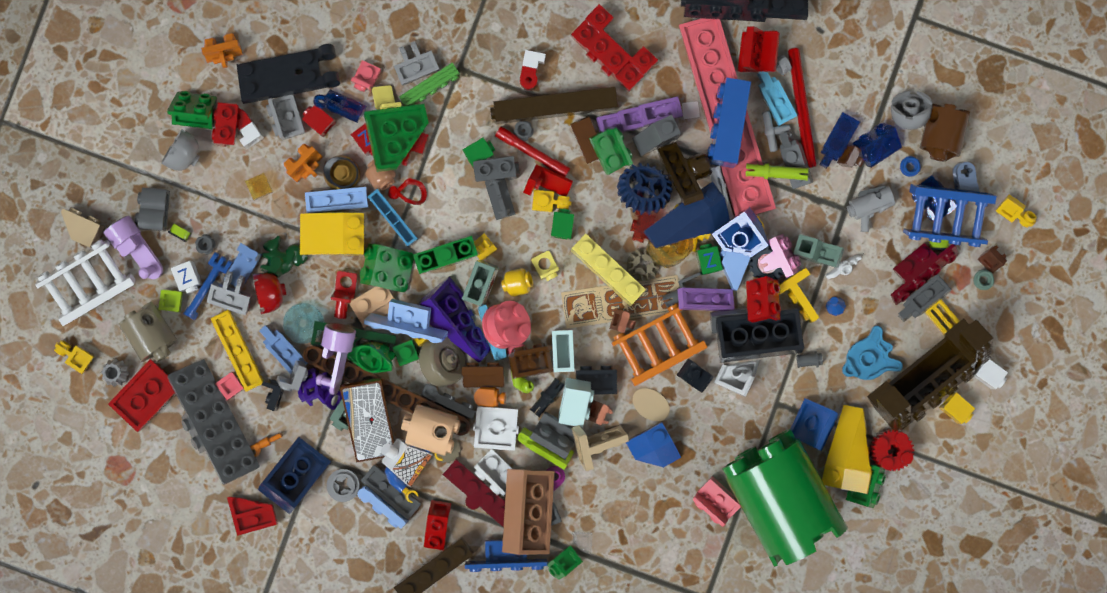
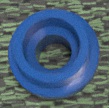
M912 156L904 158L900 163V170L907 177L917 175L921 169L919 160ZM908 163L913 165L911 171L906 167Z

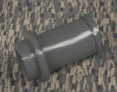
M817 351L814 354L796 356L798 368L816 366L818 368L819 365H823L822 353H817Z

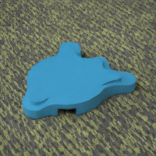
M873 326L865 339L857 341L849 348L845 364L842 367V373L846 377L854 376L863 380H872L886 371L899 372L902 370V362L888 356V353L893 350V346L883 340V330L880 326Z

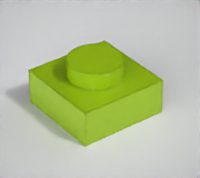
M161 290L158 310L181 312L183 292Z

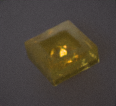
M265 173L245 181L254 201L273 193Z

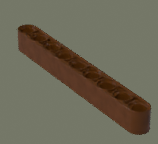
M309 346L304 350L303 358L308 364L333 375V370L328 368L327 362L331 358L336 360L337 355L333 354L328 359L323 358L324 349L318 346ZM312 349L317 350L319 354L318 359L315 361L309 358V352ZM346 360L342 380L354 383L364 381L367 376H371L373 379L381 378L383 387L390 385L393 388L392 395L385 396L387 402L412 414L417 404L425 402L429 404L430 408L458 416L457 420L466 422V431H458L456 435L463 436L470 431L471 422L466 417L375 373L365 371L356 364ZM349 367H353L356 371V375L352 379L348 378L345 373ZM403 394L411 396V403L409 405L402 404L401 396Z

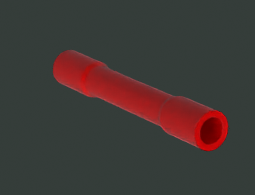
M500 126L495 135L498 139L517 148L559 175L566 177L571 169L557 159L551 158L518 138L517 135Z

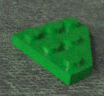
M425 104L365 111L364 118L376 172L396 170L429 123Z

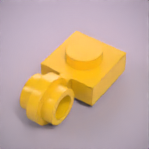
M534 190L532 211L552 213L553 205H557V209L569 210L572 202L570 197L558 196V200H553L554 192Z
M1010 194L996 209L997 213L1012 223L1018 218L1020 224L1026 228L1032 227L1037 219V216L1032 211L1023 212L1026 205Z
M63 340L55 344L56 348L54 351L63 357L66 354L69 356L65 364L81 374H84L95 357L78 345L71 351V345Z

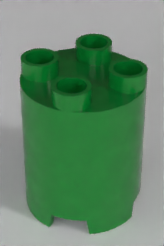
M791 429L768 440L769 443L757 450L756 446L745 450L735 456L734 461L722 468L728 485L774 567L778 566L780 560L789 565L817 552L814 543L819 541L824 536L823 534L832 531L835 537L838 538L848 529L799 438H795Z

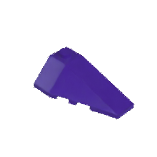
M449 276L426 294L417 305L431 308L429 324L433 328L448 331L447 337L450 341L479 363L491 349L481 329L476 327L472 316H474L472 310L467 309L462 299L463 292Z

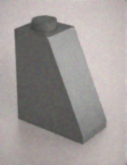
M670 115L653 123L633 137L632 140L642 157L677 140L681 132L673 116Z

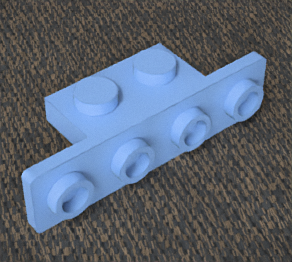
M391 299L389 302L388 317L370 313L364 320V324L369 325L371 328H382L390 330L391 333L407 334L412 338H423L432 343H441L448 336V331L429 327L431 308L396 299Z

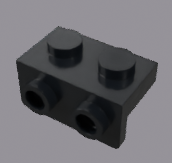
M613 365L600 366V370H592V366H580V370H576V379L591 382V390H594V395L617 394V369L613 370Z

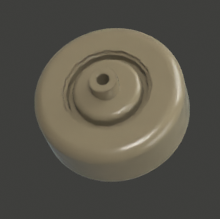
M448 337L441 343H432L428 340L420 350V368L424 377L431 384L444 387L457 383L462 378V367L466 365L464 353Z

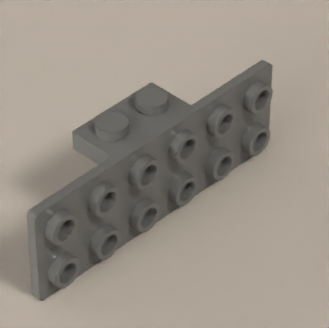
M200 360L169 374L167 378L185 411V414L182 416V426L185 431H189L193 447L196 450L198 449L200 454L206 451L222 484L225 485L258 469L260 465L223 394L215 385L216 381L206 361Z

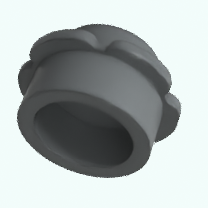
M519 121L515 124L513 132L518 138L526 141L529 137H532L534 130L530 122Z
M207 234L198 237L195 242L196 250L200 254L205 253L206 255L212 253L216 245L215 240L211 239V236Z

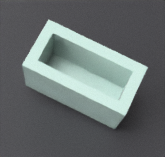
M573 330L552 331L554 372H574Z
M566 378L559 410L560 424L580 425V427H583L584 420L589 419L590 408H587L588 402L592 403L594 390H591V382Z

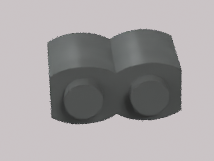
M142 187V191L138 193L137 197L140 211L135 216V223L139 229L166 232L170 191Z

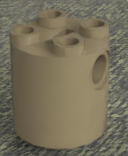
M149 302L138 313L134 310L125 315V319L119 325L141 362L151 358H155L156 362H159L171 354L168 348L177 342V338L153 302Z

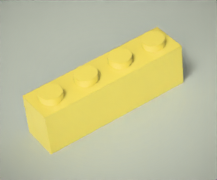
M586 233L572 247L571 252L629 306L646 290Z

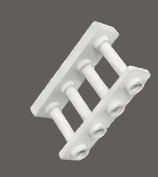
M102 239L91 245L92 249L85 252L82 250L73 256L74 259L67 263L65 260L59 263L53 272L49 273L46 271L37 277L38 281L35 286L39 288L45 285L61 308L62 314H60L58 320L62 326L135 284L133 275L131 273L127 276L122 274L107 252L106 248L110 246L108 239L104 242ZM97 253L115 278V283L110 286L104 285L88 261L89 258ZM79 264L82 265L97 288V293L91 297L86 295L70 269ZM62 274L80 299L78 301L79 304L74 307L68 305L52 281Z

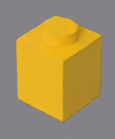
M957 392L948 396L939 407L957 424L969 422L974 415L972 412L975 410Z

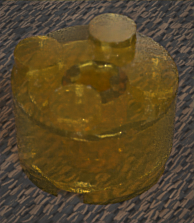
M689 238L678 243L655 248L648 239L646 250L657 264L664 268H670L680 264L692 252L694 244L693 239Z

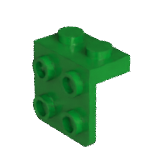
M368 244L364 253V266L360 271V283L402 293L406 292L414 261L413 253L382 245Z

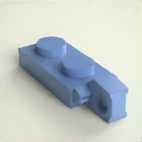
M266 325L259 330L266 338L263 341L266 345L265 347L290 374L296 360L303 361L305 365L308 364L302 354L277 329L273 332Z

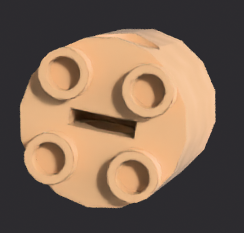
M417 404L413 415L405 414L401 430L408 431L405 444L446 456L447 453H452L455 444L452 440L453 434H458L461 422L457 420L458 416ZM445 428L447 430L446 436L438 438L436 435L437 431Z

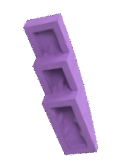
M673 97L621 110L614 114L600 116L596 118L599 132L609 127H616L622 133L648 127L670 115L674 119L683 117L679 98Z

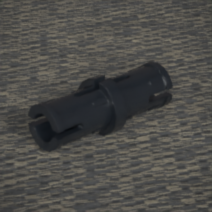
M554 378L545 392L542 391L540 393L541 397L530 410L540 418L550 403L553 404L555 402L554 398L565 385L557 378Z

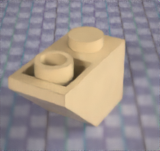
M72 207L69 210L62 208L61 214L70 238L92 248L91 245L99 241L105 226L99 224L101 220L89 216L88 219L82 217V212Z

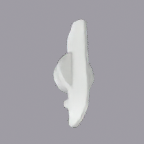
M855 255L840 262L839 268H834L825 275L826 278L831 279L839 274H850L852 265H856L862 257Z

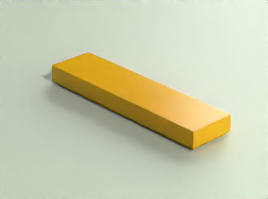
M226 310L210 318L245 392L262 385L264 379L231 311Z

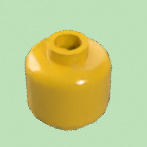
M518 268L507 271L504 275V280L501 281L504 292H508L510 296L516 297L529 293L530 288L533 287V279L529 271L526 272L525 269Z

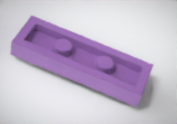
M677 289L679 310L725 311L735 309L733 289Z

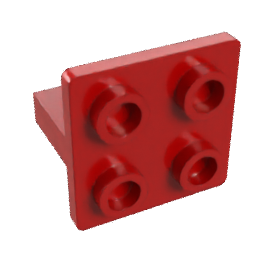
M747 26L746 32H742L738 71L775 72L780 32L762 31L755 26Z

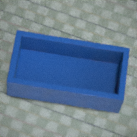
M726 77L725 81L718 86L717 98H720V102L715 106L713 118L717 120L712 126L710 133L713 144H710L707 151L711 165L734 168L738 164L751 81Z

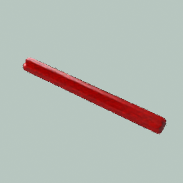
M791 48L788 50V55L792 67L791 76L801 144L808 166L813 168L816 166L800 49Z

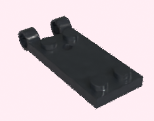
M323 44L318 49L236 64L242 103L248 104L268 100L269 98L273 99L339 86V73L329 71L321 76L319 61H329L336 57L335 46ZM298 69H302L303 72L301 74H296Z

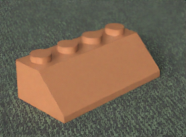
M507 469L502 552L518 555L550 553L554 471Z

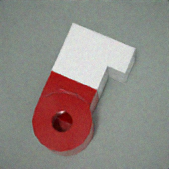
M525 50L520 75V84L524 90L531 91L536 88L538 84L536 76L538 64L545 63L546 54Z
M239 108L237 128L244 136L240 139V142L246 149H249L264 137L249 115Z

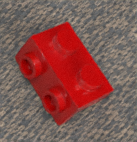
M218 102L217 108H215L214 120H216V124L212 130V140L217 146L226 147V145L235 144L239 110L237 104Z
M768 276L746 281L748 321L780 320V286L778 281Z

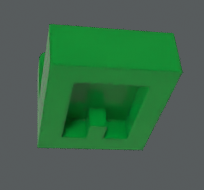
M570 545L548 562V570L553 577L559 580L567 576L583 561Z

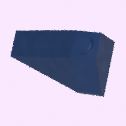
M713 181L701 189L704 195L703 200L686 206L681 203L644 231L655 248L678 243L689 238H697L700 235L711 234L730 221L725 197Z

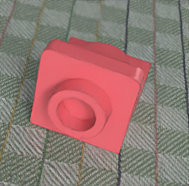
M362 60L355 76L351 78V82L355 84L354 88L365 92V90L371 92L381 69Z

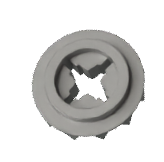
M339 469L329 476L327 491L334 500L347 502L358 494L359 480L352 471ZM346 478H348V482L346 485L349 486L350 489H343L340 493H338L340 491V485L335 481L343 482L344 480H346Z

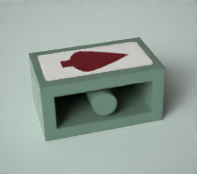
M477 260L462 299L480 307L486 305L499 267L483 260Z

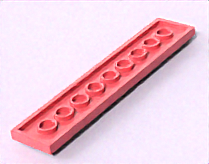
M701 18L680 24L679 29L711 133V128L717 120L713 118L714 109L717 103L720 102V98H717L718 86L725 81L726 77L738 78L720 19ZM746 110L738 164L734 168L720 166L735 216L749 207L755 215L776 209L768 179L746 176V171H755L754 169H746L747 163L763 165Z

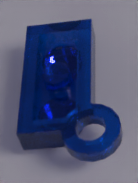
M331 89L326 95H316L313 100L316 107L327 108L329 111L356 123L359 122L367 107Z

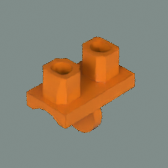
M233 33L223 36L224 43L217 44L215 38L205 39V45L201 49L207 63H221L223 68H227V61L234 60V57L243 55L242 48Z
M302 144L297 151L301 157L297 161L291 157L284 162V166L287 169L286 173L296 182L302 177L306 179L310 174L316 177L317 174L314 170L319 166L318 162L323 158L312 146L309 147L306 144Z

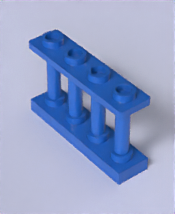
M917 184L910 185L909 192L916 195L917 203L912 229L904 228L903 233L908 235L909 239L921 240V237L929 238L928 241L941 243V240H949L948 243L961 245V242H968V245L973 247H981V244L988 245V240L980 237L985 207H988V204L996 203V195L987 192ZM928 197H936L935 200L937 201L932 231L921 230L925 200H928ZM948 199L956 200L955 203H957L952 234L941 232L945 203L948 202ZM968 201L976 202L975 205H977L972 236L960 235L965 205L968 204Z

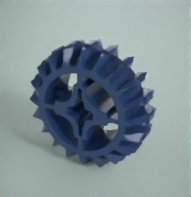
M639 163L637 167L632 164L629 169L626 168L620 175L617 183V194L621 197V203H626V208H633V213L638 210L641 215L644 212L650 215L653 211L658 213L660 209L663 210L666 204L669 203L670 196L672 195V182L668 181V175H663V169L657 170L656 165L652 168L649 167V163L645 166ZM634 182V188L631 189L630 183ZM656 189H658L660 193L658 196L655 195Z

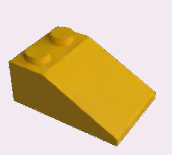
M364 213L300 214V255L362 256L364 254Z

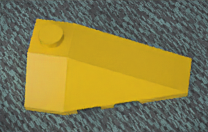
M843 405L825 464L822 481L826 486L868 494L872 470L869 463L870 453L867 446V428L863 408Z

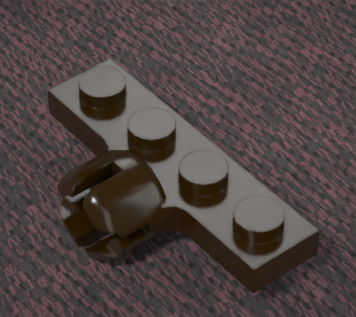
M676 142L658 148V155L684 206L703 200L704 195L697 180L709 177L712 174L708 156L705 153H700L686 159Z

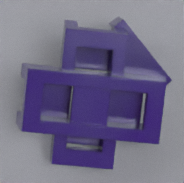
M315 367L309 369L306 380L301 382L298 397L302 402L306 401L309 406H313V400L318 398L329 409L335 410L342 400L341 392L338 391L336 394L338 400L332 405L331 402L335 395L330 394V387L317 385L316 377L320 374L319 370ZM327 372L323 373L325 377L332 379V375Z

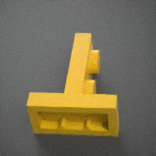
M804 268L779 284V295L788 290L790 293L787 295L792 303H797L801 309L799 311L804 321L808 320L812 323L820 317L797 284L810 275L807 268Z

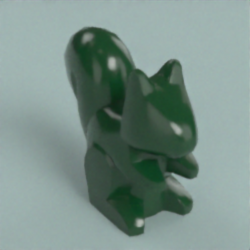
M280 236L263 244L264 250L269 253H262L261 255L268 261L267 264L260 266L262 272L274 274L278 278L288 273L294 265L299 267L308 259V255H300V244L298 243L290 245L285 252L279 250Z

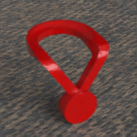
M408 178L399 187L391 186L388 190V196L391 199L400 197L409 204L421 205L426 200L427 190L422 182ZM409 184L416 185L421 190V198L419 201L411 200L404 196L401 191Z

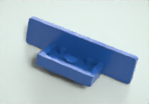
M503 539L485 540L486 560L465 561V569H469L470 572H480L482 568H490V571H502V568L510 567L513 571L523 570V567H531L532 570H542L544 566H548L547 558L527 559V555L502 552Z

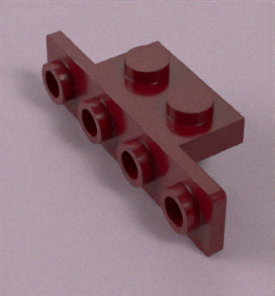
M923 243L896 265L893 270L905 283L891 293L893 303L898 305L900 302L906 301L910 294L916 289L921 288L928 279L936 276L944 266L955 261L959 254L957 246L951 244L942 253L937 255Z

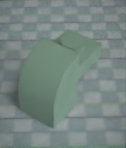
M799 234L793 254L813 263L839 268L844 248Z

